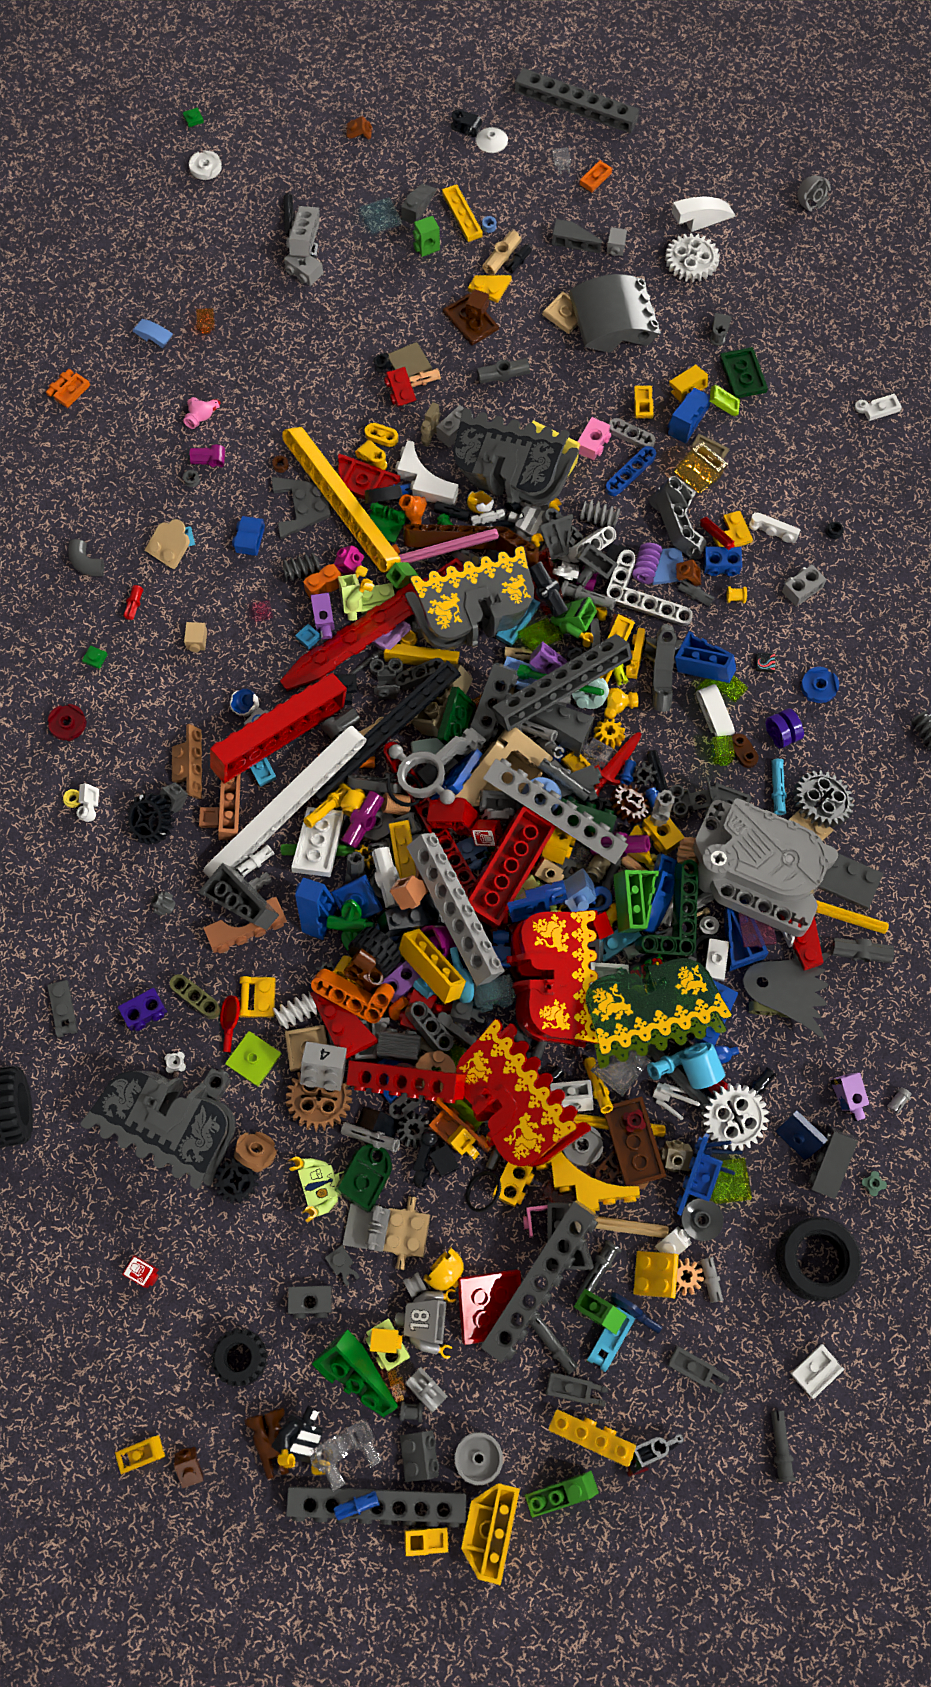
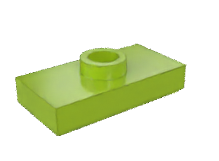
M716 384L712 386L710 402L732 416L739 415L740 400Z

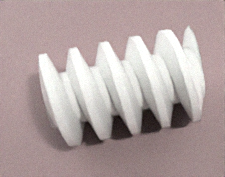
M310 992L309 997L304 993L301 994L302 1001L295 997V1004L287 1001V1008L280 1004V1011L272 1008L281 1026L283 1025L286 1029H289L288 1022L295 1026L296 1019L303 1022V1015L310 1019L311 1011L318 1015V1009Z

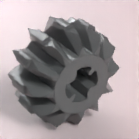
M412 1113V1119L405 1115L406 1123L402 1121L398 1123L399 1126L403 1127L397 1129L398 1134H403L399 1140L402 1142L407 1139L406 1147H409L410 1143L413 1142V1148L416 1149L418 1141L422 1145V1133L428 1129L432 1130L431 1127H426L430 1123L428 1119L422 1122L424 1117L422 1114L419 1115L418 1119H416L415 1113ZM418 1126L419 1133L416 1134L415 1132V1135H411L410 1127Z

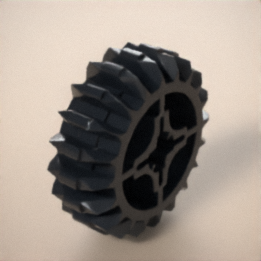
M144 793L136 796L134 801L129 803L131 808L126 809L129 815L124 817L128 819L126 826H130L128 833H134V839H138V842L147 845L152 843L158 844L160 841L166 840V836L171 834L169 830L174 828L171 825V822L175 821L171 817L174 812L169 810L172 805L166 804L167 799L161 798L159 794ZM148 804L152 805L156 810L154 811Z

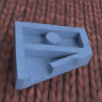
M663 549L655 577L653 578V585L682 581L677 579L676 564L684 562L682 552L679 549Z

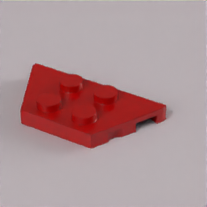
M338 454L339 477L356 497L365 500L366 490L393 486V484L396 485L401 480L399 475L343 454Z

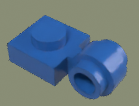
M497 929V931H493V943H497L498 946L492 947L502 967L510 968L511 965L507 963V956H511V947H505V943H509V931Z

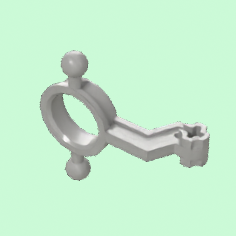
M467 728L461 737L455 736L436 754L420 751L412 753L407 757L403 753V748L395 744L389 748V756L401 761L397 777L404 791L416 798H427L438 793L440 801L445 805H449L455 800V794L449 789L442 788L445 775L444 765L456 754L466 756L472 750H480L486 739L473 728ZM429 763L438 769L436 780L428 787L421 789L413 788L406 782L407 773L417 764Z

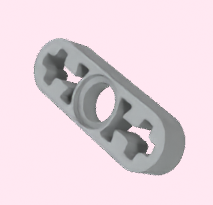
M618 418L612 419L609 422L612 435L640 448L646 446L654 447L655 437L653 434ZM634 432L636 436L629 437L627 433Z

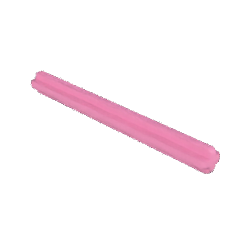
M491 529L399 555L401 562L412 563L496 540L499 535L497 529Z

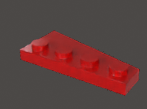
M778 914L780 920H785L784 916ZM815 916L806 933L802 937H795L793 942V949L804 971L823 964Z

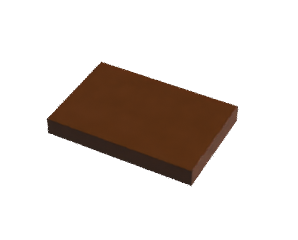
M469 293L445 307L443 313L467 341L474 345L499 330V326L487 312H485L482 320L473 319L466 315V303L471 295Z

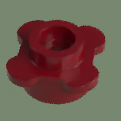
M637 1109L634 1112H625L623 1114L628 1132L631 1133L636 1129L643 1130L646 1127L641 1110Z

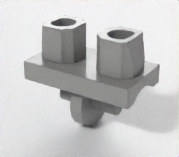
M421 1367L405 1382L406 1386L431 1413L448 1397Z

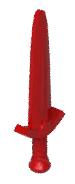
M640 732L634 734L621 747L602 771L599 767L602 778H600L601 783L594 786L597 796H599L601 789L606 783L616 786L620 785V780H616L615 777L637 746L641 738Z

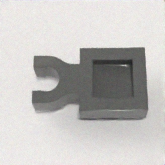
M343 1245L325 1257L336 1276L342 1273L343 1282L346 1287L350 1285L347 1281L348 1275L353 1274L356 1280L360 1278L358 1273L350 1268L354 1262Z

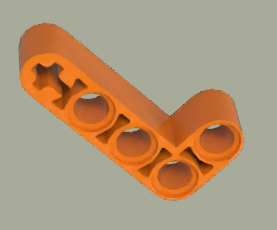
M321 969L311 982L313 991L370 1023L380 1021L395 993L394 988L390 984L382 983L378 986L375 993L371 994L328 969Z

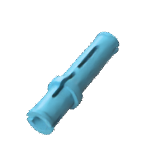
M773 759L771 761L773 783L771 797L774 802V813L777 815L786 814L785 799L787 798V793L784 789L783 759Z

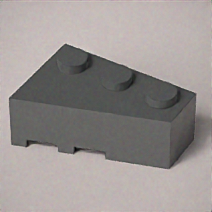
M829 1126L828 1132L825 1135L828 1141L817 1155L815 1162L817 1165L815 1171L810 1173L808 1183H811V1190L836 1199L858 1140L849 1133Z

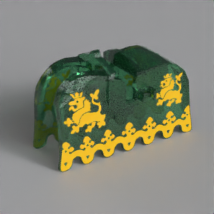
M688 958L670 960L658 966L657 964L644 965V985L639 975L635 973L628 974V971L622 967L617 968V973L595 980L586 992V1008L592 1020L590 1028L596 1032L599 1043L594 1044L600 1069L609 1066V1058L611 1056H616L620 1062L628 1061L630 1050H635L641 1057L646 1056L649 1052L648 1046L650 1044L655 1045L658 1050L664 1051L668 1047V1039L670 1038L674 1039L679 1045H684L687 1042L688 1033H693L696 1038L703 1039L707 1034V1027H712L716 1033H724L727 1028L723 1019L732 1017V1013L721 997L709 971L700 963Z

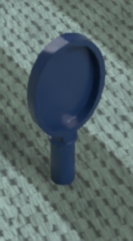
M615 1292L611 1293L610 1298L618 1308L633 1316L657 1334L660 1333L662 1330L661 1325L649 1318L640 1308Z

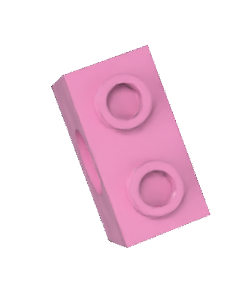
M591 417L578 440L580 443L579 454L595 460L597 455L600 456L604 449L603 444L605 442L608 443L610 440L611 425Z

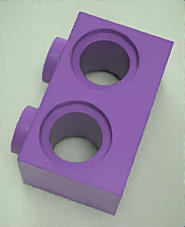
M542 641L531 653L529 664L541 673L549 674L569 661Z
M407 961L398 963L393 969L394 971L383 979V983L397 987L390 1004H393L402 996L406 997L409 992H412L414 990V981L421 978ZM409 972L412 974V977L405 980L401 975Z

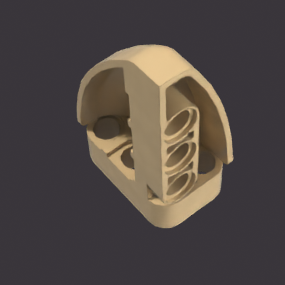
M516 727L510 731L504 729L497 738V741L492 742L479 759V765L470 772L472 774L471 777L462 784L464 787L455 795V798L462 797L472 806H479L480 790L501 791L483 779L495 759L501 760L504 758L512 764L510 766L515 771L518 768L528 774L526 778L532 780L541 777L543 771L538 766L543 759L546 758L551 762L553 757ZM510 772L504 773L503 781L505 783L512 782L513 775ZM521 783V784H520V786H519V791H520V792L523 791V788H524V786H525L527 783Z

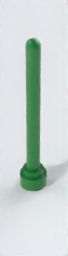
M520 664L517 672L518 679L522 680L530 678L539 680L547 675L532 671L529 666ZM590 685L579 689V691L598 696L604 695L603 689Z

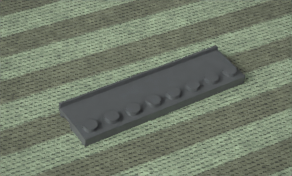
M838 854L837 860L826 871L823 881L818 888L868 910L884 873Z

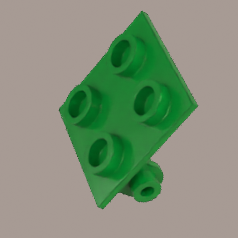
M378 502L372 503L370 508L372 511L369 517L387 541L395 544L407 519L406 514L403 511L395 510L393 507L389 508V506L381 505Z

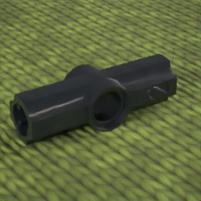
M541 561L530 567V575L537 586L536 595L538 598L547 603L554 617L566 612L568 608L559 594V583L555 579L550 578Z

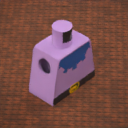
M860 1072L849 1073L830 1079L842 1111H850L853 1121L866 1118L862 1107L869 1105Z

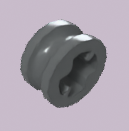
M188 470L183 475L185 485L188 487H195L200 482L199 475L195 470ZM190 476H192V478L194 477L193 481H191V479L189 480Z

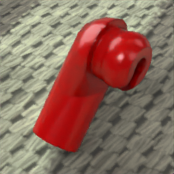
M453 1001L446 1004H433V1014L445 1012L447 1015L450 1014Z

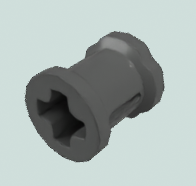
M401 1401L400 1421L403 1422L407 1419L422 1422L423 1403L410 1404Z

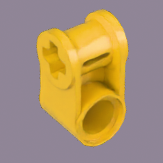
M367 440L355 451L357 458H361L364 463L383 470L387 469L385 452L372 441Z

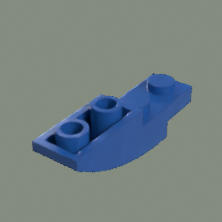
M664 854L657 855L654 871H659V874L655 880V894L652 895L650 905H652L648 928L643 930L649 934L656 932L674 894V871L677 860Z

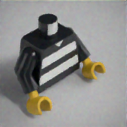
M307 1406L303 1417L294 1414L290 1415L284 1426L279 1430L271 1447L282 1454L277 1459L280 1466L293 1468L295 1460L312 1463L314 1460L311 1472L314 1475L328 1474V1464L320 1460L322 1458L320 1439L323 1428L315 1423L319 1414L317 1409Z

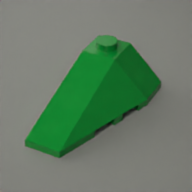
M348 1329L335 1338L312 1362V1365L326 1380L333 1384L336 1379L346 1386L344 1392L350 1395L351 1392L362 1396V1404L383 1418L398 1407L365 1348Z

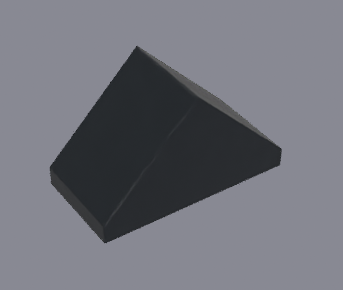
M363 1107L356 1126L374 1132L380 1131L386 1136L395 1138L399 1128V1121L382 1111Z

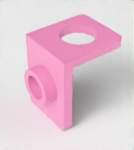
M547 1205L526 1208L527 1216H523L524 1229L529 1231V1238H533L530 1212L547 1210Z

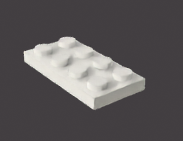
M307 807L305 817L312 813L316 808ZM331 810L312 828H308L303 822L291 867L293 873L331 876L345 819V814L342 811Z

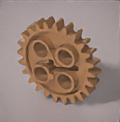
M298 1072V1080L292 1078L294 1086L288 1085V1090L291 1093H286V1098L290 1099L286 1101V1106L291 1107L288 1113L294 1114L293 1121L300 1119L299 1126L306 1123L307 1130L314 1126L315 1132H317L319 1126L322 1127L323 1131L326 1130V1125L333 1129L334 1121L341 1124L340 1117H347L345 1111H350L348 1104L352 1103V1098L348 1097L352 1095V1090H346L349 1085H346L347 1082L343 1083L345 1076L343 1077L341 1091L327 1092L325 1088L315 1087L312 1091H307L305 1085L300 1084L301 1073ZM318 1095L322 1097L320 1101H317ZM305 1104L313 1106L309 1111L304 1110L302 1107ZM327 1105H330L334 1108L331 1112H325L323 1110V1108Z

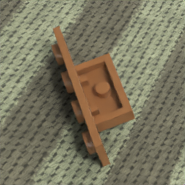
M187 724L186 742L172 747V782L180 783L186 781V792L188 795L196 799H202L201 729Z

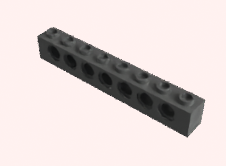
M525 68L521 70L515 81V93L630 134L638 121L640 110L638 108Z
M615 634L492 706L496 721L507 731L512 730L630 660L632 654L629 643Z
M579 1201L572 1203L481 1346L483 1350L500 1363L507 1359L510 1361L515 1355L517 1349L514 1347L518 1341L522 1342L529 1332L526 1330L530 1322L534 1324L540 1315L538 1312L542 1304L545 1306L552 1296L550 1294L553 1286L557 1288L563 1279L562 1272L565 1268L569 1269L575 1260L573 1255L576 1250L580 1251L587 1241L584 1239L588 1232L592 1233L598 1224L596 1219L599 1215ZM574 1222H578L581 1225V1232L579 1234L574 1233L572 1230ZM562 1240H566L569 1243L570 1248L568 1252H564L561 1249L560 1243ZM551 1258L558 1262L556 1270H552L549 1267V1260ZM539 1276L545 1278V1288L538 1286L537 1279ZM527 1295L533 1296L535 1300L533 1306H529L526 1303ZM515 1313L521 1314L523 1318L522 1324L515 1322ZM504 1331L511 1335L510 1343L503 1340L502 1335Z
M288 1487L286 1517H292V1521L301 1522L305 1521V1517H312L314 1522H327L328 1518H336L335 1513L327 1508L329 1499H335L341 1505L353 1500V1497L358 1498L375 1491L377 1499L383 1504L382 1512L374 1513L369 1508L360 1512L361 1515L356 1513L341 1520L336 1519V1523H350V1519H359L358 1523L372 1524V1520H381L383 1525H394V1521H403V1525L415 1526L416 1521L425 1522V1526H438L439 1522H447L448 1527H461V1523H465V1492ZM307 1498H313L316 1501L315 1510L309 1511L306 1509L305 1501ZM396 1501H401L405 1504L404 1513L397 1514L394 1512L393 1504ZM418 1502H424L428 1507V1511L424 1515H419L415 1511V1505ZM440 1503H447L450 1507V1512L445 1516L440 1515L437 1511V1506Z

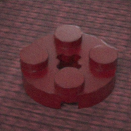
M73 704L57 706L48 716L49 730L54 737L60 740L72 741L84 732L87 724L83 711ZM71 719V723L64 726L63 721Z

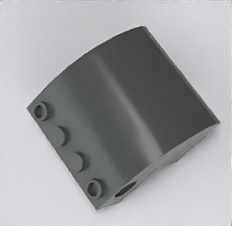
M621 274L604 275L587 280L568 292L584 346L587 348L610 353L623 340L648 346L661 334L654 314L655 311L646 289V283L641 278Z

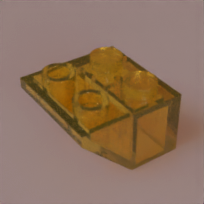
M702 442L686 455L674 471L691 485L693 489L701 493L721 477L728 464Z

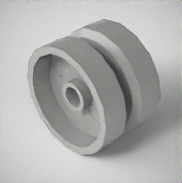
M473 1432L466 1435L459 1442L455 1451V1466L459 1475L465 1481L473 1485H485L493 1481L501 1471L503 1453L499 1443L491 1435L484 1432ZM477 1454L483 1456V1461H480V1463H477L474 1459Z

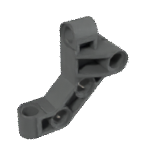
M671 476L649 497V502L653 508L660 512L672 544L689 558L699 559L707 542L703 536L692 529L686 513L697 491L683 480L681 481L679 478Z
M664 624L659 628L656 638L646 637L645 639L646 648L644 655L653 661L654 670L652 675V707L660 712H667L671 709L673 664L676 663L675 656L683 643V640H676L674 628L668 624ZM665 632H670L671 636L668 638L662 637V634Z

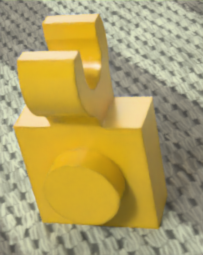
M461 1125L447 1139L449 1144L460 1155L466 1153L475 1160L480 1154L472 1146L476 1140Z

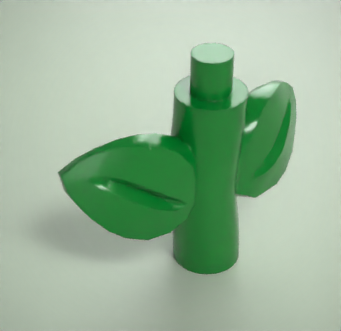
M353 899L343 903L341 907L342 917L329 915L327 918L328 929L342 931L341 941L347 951L349 950V943L363 928L369 926L375 928L374 922H368L367 918H361V908Z

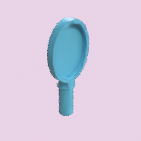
M457 947L449 949L453 967L466 980L459 1001L469 1003L474 996L473 979L469 971L463 968Z

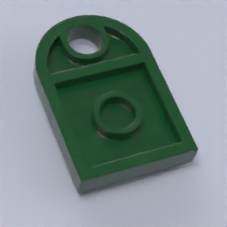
M367 1144L358 1148L334 1191L365 1212H371L391 1173L392 1162L388 1152L382 1147L379 1149L373 1147V1144ZM374 1151H377L380 1155L378 1162L372 1158Z

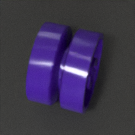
M787 708L778 714L766 718L767 732L779 749L804 738L802 723L792 709Z

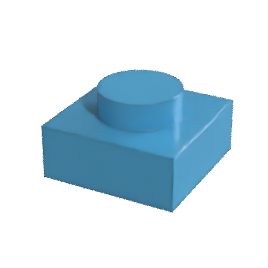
M307 624L295 637L309 650L321 639V634Z

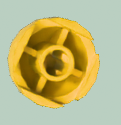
M449 1247L448 1253L444 1251L431 1266V1274L429 1276L425 1274L423 1280L432 1288L440 1291L448 1290L452 1286L456 1288L458 1286V1278H461L464 1270L462 1258L455 1250Z

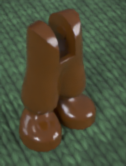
M284 1408L264 1414L269 1432L265 1431L263 1414L244 1420L246 1427L254 1431L253 1443L267 1479L274 1478L271 1460L278 1459V1456L282 1455L271 1446L279 1430L282 1428L279 1425V1421L285 1415ZM279 1465L282 1475L289 1473V1468Z

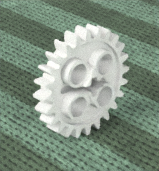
M690 233V237H687L686 234H684L683 238L678 236L677 241L673 239L672 244H669L668 249H666V267H670L669 272L674 271L673 276L679 274V279L685 277V281H688L689 278H691L692 282H694L695 278L701 281V277L707 279V276H712L713 271H716L720 256L718 248H715V243L710 244L711 239L706 241L705 236L699 238V234L696 237H693L692 233Z
M730 1083L727 1086V1090L720 1086V1093L713 1091L715 1097H707L711 1102L710 1105H703L708 1109L707 1112H702V1115L707 1117L702 1123L708 1125L704 1130L706 1133H710L709 1138L711 1140L715 1139V1142L732 1141V1144L729 1145L732 1151L735 1150L736 1146L742 1151L744 1144L751 1148L750 1141L757 1144L758 1142L755 1137L763 1138L760 1131L767 1130L763 1123L769 1122V1119L764 1117L769 1111L762 1109L767 1104L764 1101L759 1102L762 1096L759 1094L755 1096L756 1091L754 1089L749 1091L747 1085H744L742 1090L741 1085L736 1083L735 1089ZM744 1099V1105L741 1108H737V1101ZM727 1101H730L733 1111L738 1114L736 1118L743 1129V1133H740L738 1124L733 1120L734 1115ZM726 1108L725 1115L719 1117V1109ZM751 1117L753 1119L752 1124L745 1126L746 1119ZM734 1126V1132L731 1135H726L727 1128Z

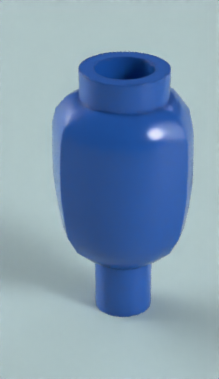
M724 1045L714 1046L721 1064L730 1061L732 1056L739 1054L737 1046L732 1048Z

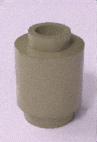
M596 854L585 871L591 880L597 883L603 879L611 863L600 854Z

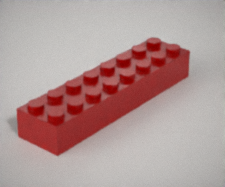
M334 673L323 676L314 685H308L301 693L292 695L288 701L276 705L268 713H263L257 720L247 723L238 732H232L225 740L216 742L210 748V768L225 784L344 708L347 688Z

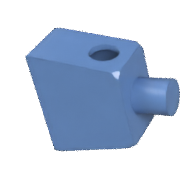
M583 868L563 881L568 900H565L563 903L571 912L585 911L589 908V904L595 901L596 893L593 881Z

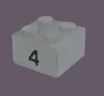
M306 1041L301 1062L300 1084L307 1087L325 1088L329 1091H341L347 1048Z

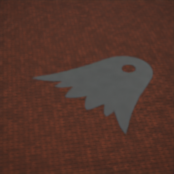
M832 951L822 953L823 962L829 957ZM799 959L760 962L747 969L743 979L744 987L755 1001L794 1019L825 1040L820 1027L813 1019V1017L822 1018L813 1007L827 1005L825 1000L815 993L828 986V983L815 978V976L822 974L825 969L814 967L804 971ZM759 977H764L768 980L766 987L762 988L757 985L756 981Z

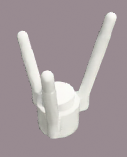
M658 1083L653 1097L657 1099L656 1103L663 1106L680 1120H683V1117L664 1101L669 1102L672 1096L696 1106L700 1105L697 1101L673 1092L685 1093L682 1088L666 1083Z

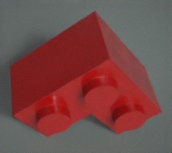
M456 797L453 803L449 805L443 804L440 798H438L437 800H430L427 822L434 829L452 828L458 835H471V829L479 820L480 814L465 798Z

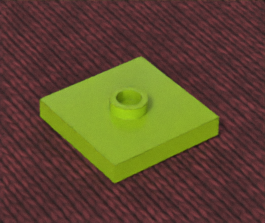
M248 1031L225 1064L259 1087L282 1053Z

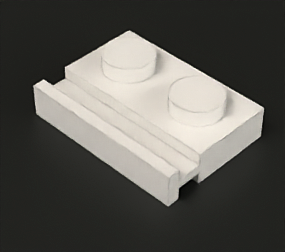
M821 1344L790 1374L810 1397L814 1399L844 1368L839 1365L838 1361Z

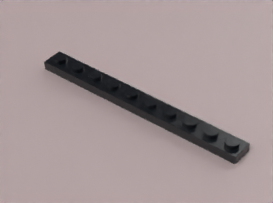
M447 660L364 735L366 738L364 746L315 795L323 801L349 775L353 774L461 676V673Z

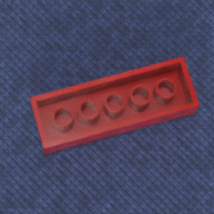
M522 806L515 813L467 895L477 918L492 928L500 926L509 910L507 902L514 901L557 827L526 806Z

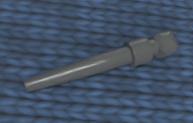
M379 648L378 652L375 651L370 658L350 674H356L369 665L372 660L380 658V655H384V651Z

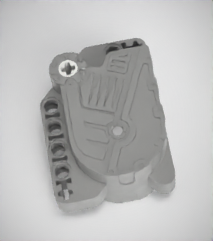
M736 798L733 804L722 800L713 801L693 844L694 853L699 862L698 888L705 893H713L715 900L725 907L795 937H802L809 929L818 907L813 895L823 881L826 871L833 866L838 858L837 850L824 844L815 832L794 821L779 817L768 810L753 806V804ZM716 810L720 811L717 818L713 817ZM706 826H712L715 830H709ZM745 899L747 904H742L740 901ZM780 914L784 916L785 920L782 921L778 919L777 915Z

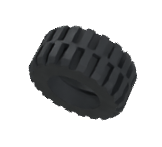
M18 1066L0 1068V1148L25 1144L30 1140L31 1132H33V1107L30 1088L24 1071Z

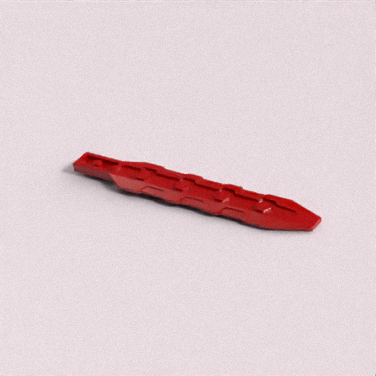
M455 558L437 570L440 576L444 577L446 576L445 571L448 566H454L459 572H462L463 563L458 558ZM412 583L397 591L394 596L381 605L369 610L366 615L350 626H346L338 631L335 636L322 645L316 646L301 656L280 680L284 688L289 691L319 680L336 669V666L352 655L358 654L368 644L383 634L389 633L396 628V625L413 615V611L405 598V594L408 592H413L418 597Z

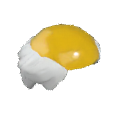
M482 490L475 493L471 491L468 495L467 505L471 511L480 514L491 511L494 500L492 499L493 497H490V495Z

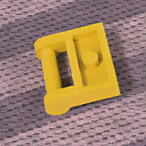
M240 977L241 1003L239 1017H274L272 1008H275L276 978ZM249 985H255L254 1010H248Z

